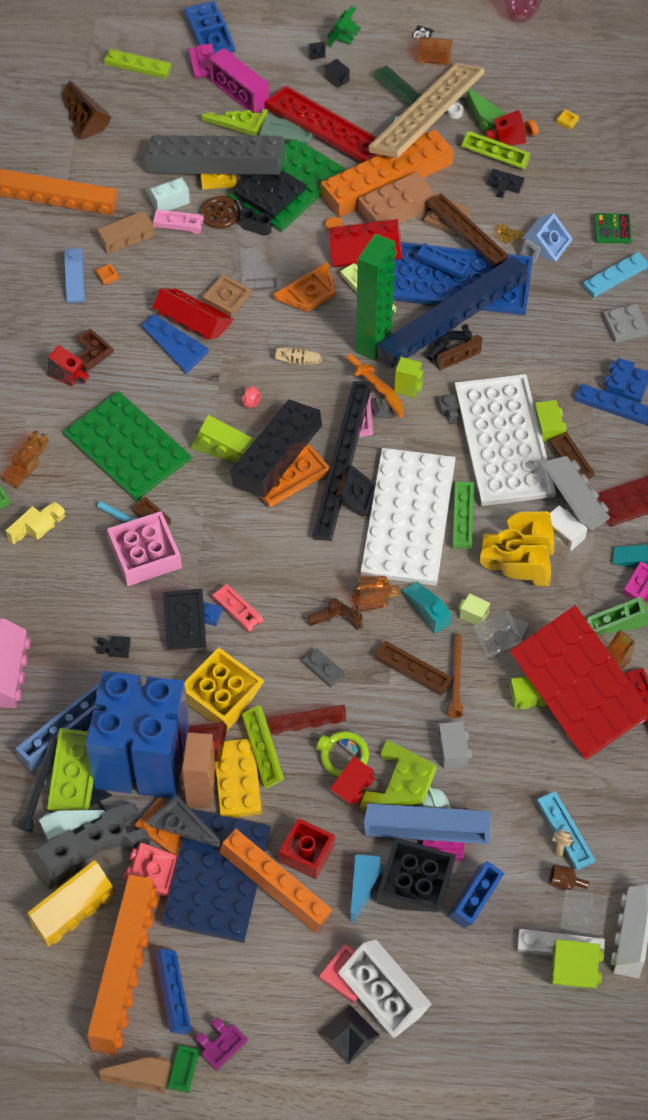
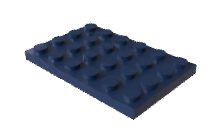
M191 809L218 837L221 843L237 829L263 852H266L271 826ZM183 837L161 926L245 943L258 885L220 853L222 845L216 847Z

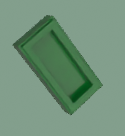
M178 1045L167 1086L168 1089L189 1094L200 1049Z

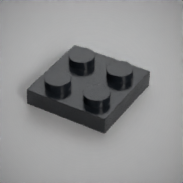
M348 465L344 471L336 497L360 516L364 517L368 515L376 484L353 465Z

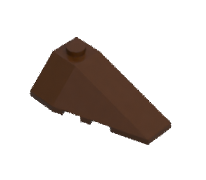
M69 80L61 95L65 108L69 110L68 118L73 123V132L81 140L103 132L112 117L75 83Z

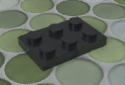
M203 589L163 592L167 650L207 647Z

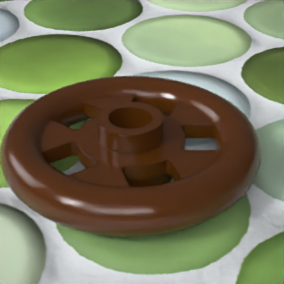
M216 196L203 203L200 215L204 217L203 222L212 228L223 229L234 225L239 220L240 210L234 199L226 196ZM210 206L213 207L212 211L208 210ZM228 208H233L234 212H229ZM213 216L216 219L213 221L210 217ZM226 217H229V220H227V221H223V220H222V219H225Z

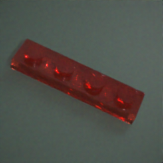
M343 704L265 719L270 734L278 735L285 731H300L308 727L318 728L331 723L339 724L342 721H346V709Z

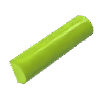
M467 131L461 145L462 148L523 170L527 167L530 159L529 152Z

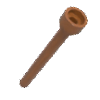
M459 633L454 635L452 701L447 707V715L451 718L463 716V705L460 702L462 636Z

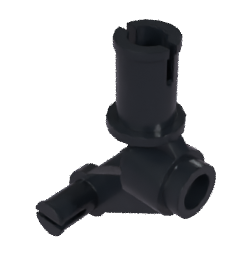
M463 324L461 326L462 331H448L436 339L435 346L426 354V358L434 363L438 354L442 351H447V345L450 344L451 340H465V343L472 340L473 335L469 330V326Z

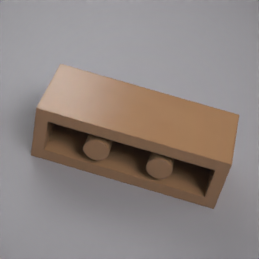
M145 211L97 229L99 241L107 254L154 236L153 223Z

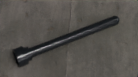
M56 736L50 738L25 816H22V819L18 821L16 828L33 832L35 826L33 824V816L57 746L58 738Z

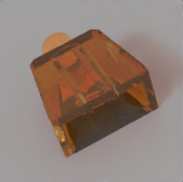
M360 576L357 579L352 594L354 607L358 606L360 613L384 608L388 605L390 597L399 596L400 589L397 584L390 585L386 576Z

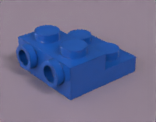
M617 358L616 362L612 361L609 371L612 372L611 376L607 375L605 379L606 392L641 403L648 385V371L635 368L634 362Z

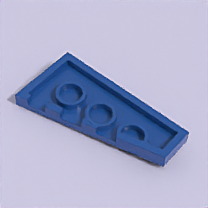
M152 314L142 324V329L147 335L161 346L165 354H168L176 365L182 368L185 375L209 353L208 347L155 314Z

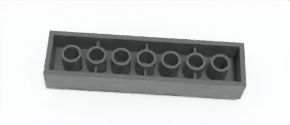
M152 135L144 158L148 173L280 174L286 149L283 136Z

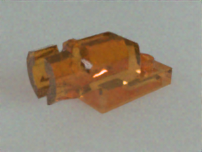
M34 430L12 455V465L1 476L3 482L16 489L39 465L38 457L49 443V439L45 434L38 437V430Z

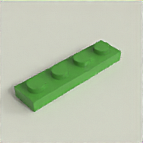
M455 481L453 548L472 549L474 482Z

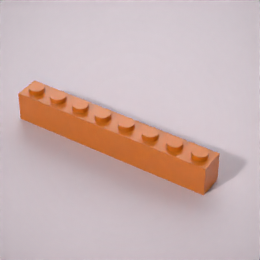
M0 169V196L107 215L114 214L118 203L116 188Z

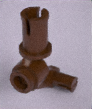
M337 598L330 599L328 606L324 607V610L307 614L310 626L325 621L329 623L333 617L344 615L354 623L355 629L363 628V616L359 612V607L355 606L354 610L353 606L350 608Z

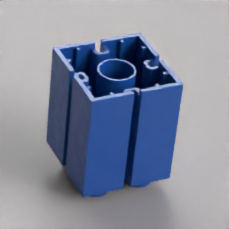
M102 671L95 702L96 710L93 711L86 742L95 789L132 794L133 783L137 782L139 795L174 799L177 794L182 769L181 760H183L187 733H189L190 728L185 681L147 676L145 685L141 686L140 675Z

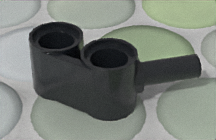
M242 199L236 200L240 210L242 229L262 236H267L272 232V218L270 214L260 213L256 215L254 209L245 207Z

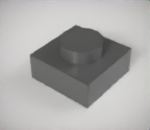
M374 397L371 400L376 416L390 419L394 415L386 399Z

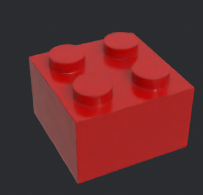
M298 818L279 850V862L316 880L335 847V835Z

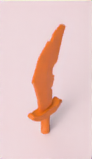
M351 353L348 354L346 359L357 368L354 375H363L374 384L375 388L385 396L386 401L394 409L398 417L403 418L404 407L402 401L391 387L373 374L375 367L369 364H362Z

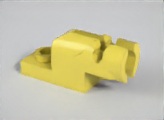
M52 502L40 512L32 506L6 530L8 541L14 545L17 541L22 540L26 533L36 540L40 539L50 529L55 527L54 522L59 523L65 518V510L56 502Z

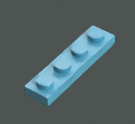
M637 252L583 282V288L594 298L648 268V261Z
M556 791L539 798L537 804L553 832H559L561 829L571 833L570 837L574 840L570 847H564V851L575 870L578 871L595 863L593 854Z

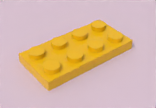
M250 739L213 742L221 816L233 818L262 815L257 764Z

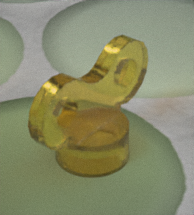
M498 224L496 226V230L500 232L499 238L503 243H510L514 237L523 239L525 236V232L522 230L511 229L505 224Z

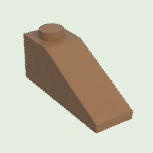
M147 1057L101 1069L99 1076L102 1082L165 1094L171 1072V1064L164 1057Z

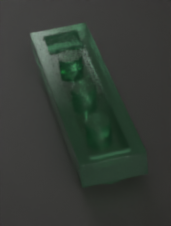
M387 65L374 71V77L408 107L422 96Z

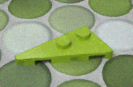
M262 109L261 113H251V110L243 112L229 111L226 112V115H215V112L202 114V121L256 136L268 115V110Z

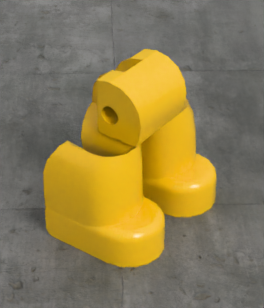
M550 512L515 513L507 519L508 529L499 532V534L483 535L480 563L483 567L495 571L502 570L503 575L511 579L532 580L534 586L549 587L551 580L549 556H553L554 530Z

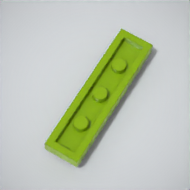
M110 49L104 59L105 65L164 79L167 78L172 68L169 62Z
M256 705L242 713L264 788H271L285 779L262 706Z

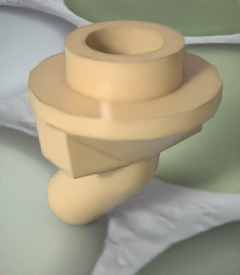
M560 829L559 832H554L553 841L557 842L555 855L558 857L563 856L564 847H570L574 840L570 837L571 833Z

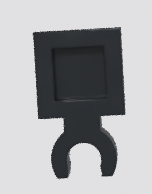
M111 636L110 641L102 637L97 638V644L103 645L102 647L95 648L97 654L109 652V657L129 658L131 637Z

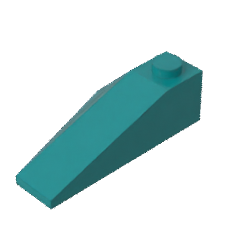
M648 542L614 547L612 565L637 568L640 562L648 565Z

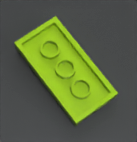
M59 728L47 810H90L94 781L86 746L89 732Z

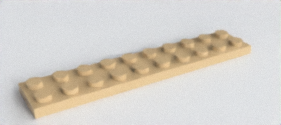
M455 63L368 146L369 152L398 158L485 73L484 67Z

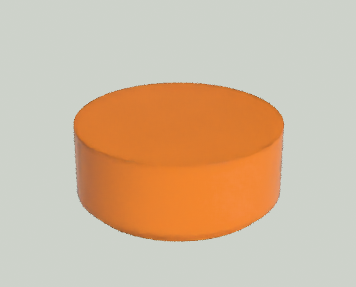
M533 119L525 121L524 128L526 133L531 137L539 133L537 123Z
M331 217L326 221L327 232H329L330 227L343 226L342 220L337 217Z

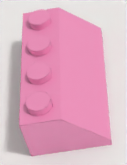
M0 618V707L17 709V703L22 699V689H20V686L25 681L23 669L28 664L26 652L27 649L30 650L31 638H28L25 629L3 618Z

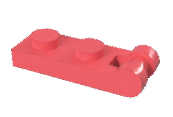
M228 584L212 595L213 600L234 618L245 632H251L256 624L259 625L263 622L262 616ZM248 615L251 617L249 621L246 619Z

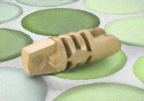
M298 348L276 349L275 359L278 361L306 366L307 364L317 365L322 363L321 355L317 352Z

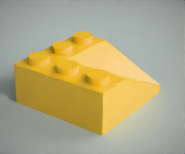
M218 647L185 681L187 704L226 733L240 718L263 685L264 680Z

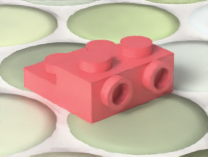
M140 843L130 853L131 867L126 868L123 879H126L127 884L129 874L154 879L155 887H158L157 894L167 897L178 856Z

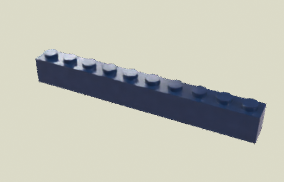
M511 257L377 344L379 358L393 368L398 365L401 357L408 358L416 354L434 340L527 281V266L516 258Z

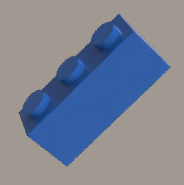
M489 861L479 865L447 916L463 928L472 925L505 873Z

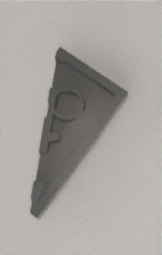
M178 796L147 821L149 826L155 829L216 847L222 845L218 837Z

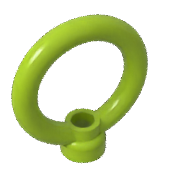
M341 731L330 737L323 735L320 738L316 749L321 751L322 764L331 775L339 777L343 770L335 768L329 760V752L333 748L334 743L342 739L352 740L359 746L361 750L360 761L367 765L369 749L364 739L358 734L350 731Z

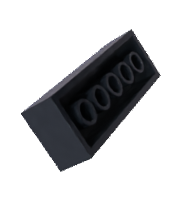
M288 399L230 470L233 487L265 498L304 447L307 446L322 427L320 410Z

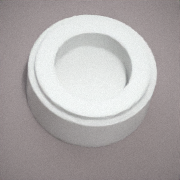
M454 103L446 111L447 116L452 119L460 118L463 115V106L459 103Z

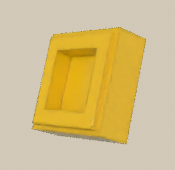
M564 110L556 119V124L571 130L579 121V116Z

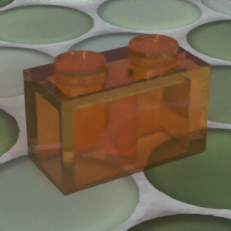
M420 37L417 63L450 65L452 40Z

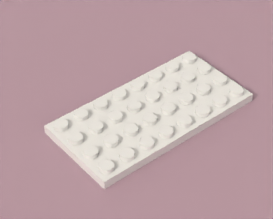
M526 374L456 382L454 388L460 406V414L481 506L555 497L556 491L553 480L542 465L548 459Z
M382 448L361 576L412 583L419 582L421 584L437 586L456 457Z

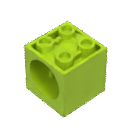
M554 940L550 984L597 988V984H601L602 971H598L599 963L603 962L604 949H600V944Z

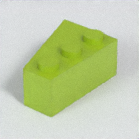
M208 415L191 449L237 463L256 439Z

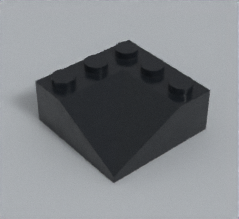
M395 838L377 893V904L398 910L439 913L454 869L456 855Z

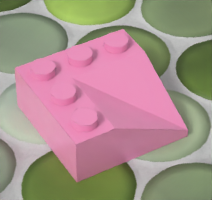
M161 511L107 529L109 543L127 586L182 568L180 553Z

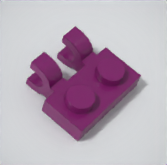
M218 1017L211 1022L213 1031L220 1035L213 1043L202 1032L195 1038V1043L202 1050H205L201 1053V1057L216 1072L248 1042V1038L234 1024L227 1028Z

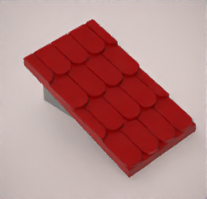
M576 605L510 650L524 673L586 760L648 718V706Z

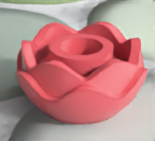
M250 386L245 389V394L242 396L243 406L248 409L256 407L261 400V393L256 387Z

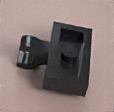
M492 169L487 185L497 187L496 197L503 198L506 190L519 194L525 177Z

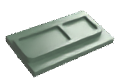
M266 116L260 131V136H283L285 141L296 139L309 145L313 135L289 120Z

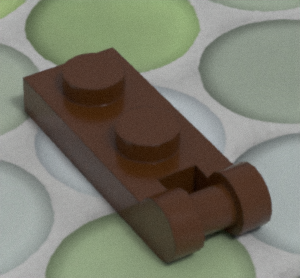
M474 335L472 340L458 344L447 351H442L437 355L436 366L441 371L480 354L482 337Z

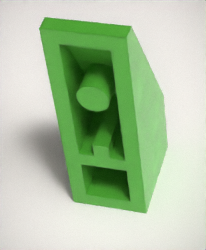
M469 88L467 90V104L479 127L484 132L495 129L494 120L506 115V113Z
M641 597L587 617L588 623L597 635L638 629L648 625V604Z

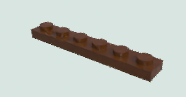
M442 193L428 200V206L494 268L508 260L509 255Z

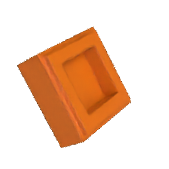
M111 263L95 270L103 285L119 279V274Z

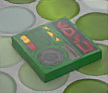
M595 213L596 243L631 244L630 214Z

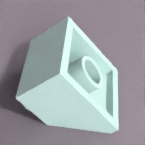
M174 178L145 189L146 194L157 210L169 211L190 203L189 189L182 178Z

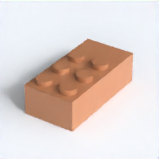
M415 172L359 197L358 212L367 223L398 219L400 224L431 210L428 206V200L435 197V193L418 172Z
M187 733L186 748L183 753V768L181 769L180 777L183 799H186L188 807L211 809L216 776L213 734Z

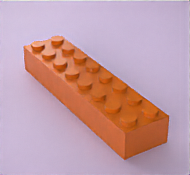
M433 129L421 135L398 158L378 155L322 181L321 197L340 218L358 209L359 197L415 172H418L424 178L452 165L454 149L436 129Z
M130 874L128 876L87 1035L91 1051L117 1056L118 1049L123 1047L124 1036L122 1033L123 1029L128 1027L130 1016L127 1013L129 1007H133L135 995L132 993L134 987H137L140 975L137 973L139 967H142L145 955L142 953L144 947H147L149 943L148 929L149 927L152 928L154 923L152 912L153 908H157L159 903V896H157L158 887H155L154 879Z

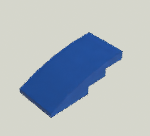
M215 1L184 8L186 18L198 46L212 44L214 54L223 48L229 52L236 51L227 24L224 22Z

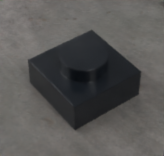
M324 41L308 44L310 60L326 58V45Z

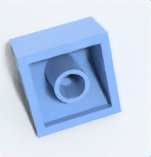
M554 213L540 216L523 238V240L529 239L541 246L539 255L552 262L558 260L573 240Z

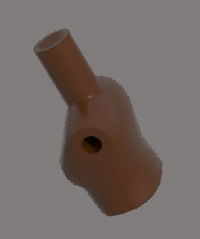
M554 864L550 870L549 885L555 886L562 891L570 892L574 886L587 889L589 886V881L576 877L575 870L572 867H561Z

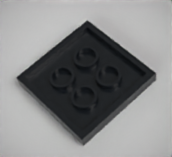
M281 169L280 174H251L234 189V195L262 213L270 214L271 218L274 219L306 190V184Z

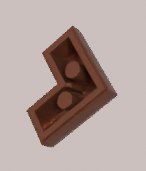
M91 328L76 338L77 342L86 349L77 356L83 361L82 371L86 373L114 352V349Z

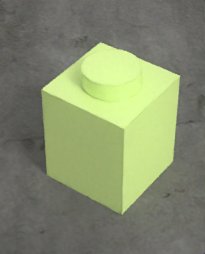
M469 594L466 600L463 599L459 605L460 618L481 628L489 614L490 603Z

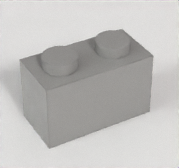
M463 721L439 724L438 735L444 769L468 767V761L472 759V751L470 746L467 747L466 741H469L468 729H464Z

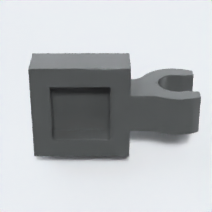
M456 394L439 396L438 404L441 414L448 415L450 424L457 423L456 417H458L457 413L460 412V406Z

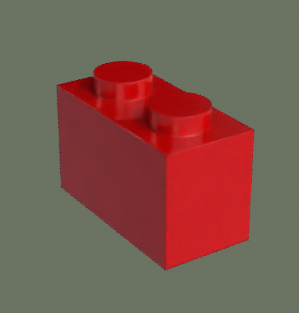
M353 757L330 788L331 794L350 807L354 803L357 804L363 796L362 791L364 788H369L374 782V770L356 757Z

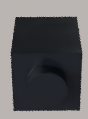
M336 58L324 66V78L338 89L350 81V69Z

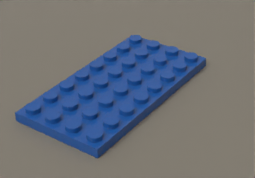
M401 242L402 259L394 260L396 263L394 275L396 277L393 282L395 287L393 298L396 301L438 305L493 270L494 267L476 250L432 246L470 263V269L462 279H459L416 259V254L423 244ZM508 254V259L514 257L527 266L528 280L483 310L526 315L533 257Z

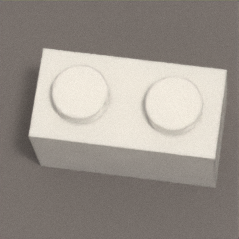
M560 505L550 513L554 539L567 550L572 551L586 538L587 527Z

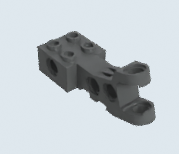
M127 804L108 810L100 815L101 819L94 824L88 822L83 825L84 830L75 835L68 829L36 849V874L50 889L53 886L62 884L69 876L79 873L84 867V862L101 851L124 846L129 851H132L140 843L149 845L151 839L146 829L127 833L123 824L140 817L137 806L135 804Z

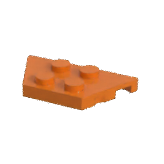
M324 263L275 292L273 298L279 302L309 312L336 296L329 263Z

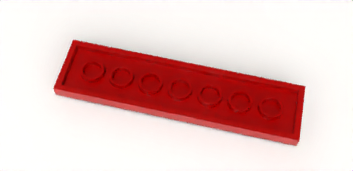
M286 85L265 101L266 108L362 163L378 156V154L370 153L368 147L378 137Z

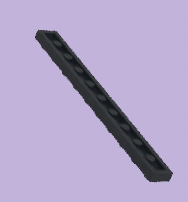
M353 381L312 534L314 540L332 541L342 504V501L336 497L346 466L352 465L372 389L371 382Z

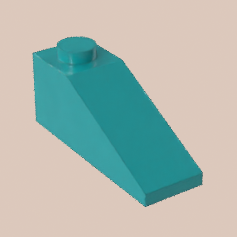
M416 582L402 590L404 596L434 634L450 626L452 614L439 597L421 583Z

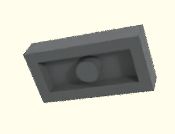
M317 648L303 659V664L330 688L344 677V671Z

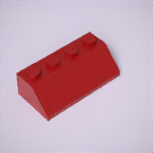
M398 219L330 227L329 242L333 268L350 266L354 263L358 265L359 256L375 234L395 241V250L397 251L395 260L402 259L401 231Z
M160 288L153 304V308L158 310V314L171 317L173 322L186 325V329L201 333V337L207 340L219 338L234 320V318L178 288Z

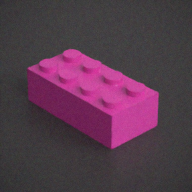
M225 48L209 58L210 78L215 86L245 110H251V113H261L262 109H267L265 101L269 99V84L265 79L261 78L254 70L247 67L243 61L237 59L233 53Z

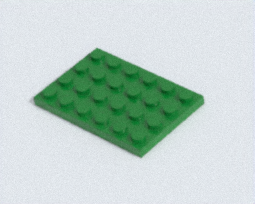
M296 139L289 140L285 144L286 154L282 170L306 184V190L272 219V227L281 233L321 196L322 181L346 171L345 167ZM234 191L230 195H228L235 201L237 199H240L239 197L234 195ZM243 201L246 208H252L255 210L256 215L262 213L255 207Z
M120 391L114 393L63 430V436L135 502L191 460V454Z

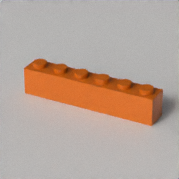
M235 829L222 843L220 853L314 933L329 919L332 908L240 831Z

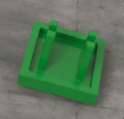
M352 5L348 11L344 9L340 15L341 19L338 18L332 27L335 30L331 29L326 36L329 38L326 45L330 48L336 39L350 45L355 39L354 36H357L361 30L351 19L356 11V8Z

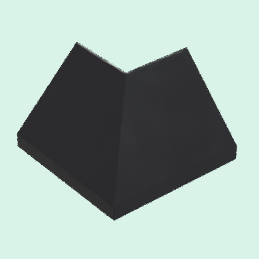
M351 1005L318 1032L323 1040L347 1065L380 1037L379 1033Z

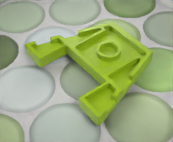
M386 740L381 757L383 760L397 761V765L385 794L365 792L359 806L362 811H366L367 804H397L406 806L424 803L436 773L437 767L434 763L390 740Z

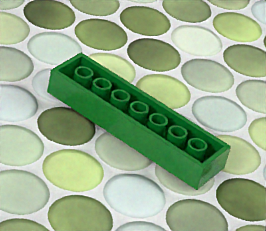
M378 234L372 237L359 256L357 267L356 353L374 361L378 356L377 344L393 334L391 333L393 327L392 316L394 314V310H392L394 304L393 293L395 291L393 282L396 277L394 275L396 267L394 260L397 253L395 241Z

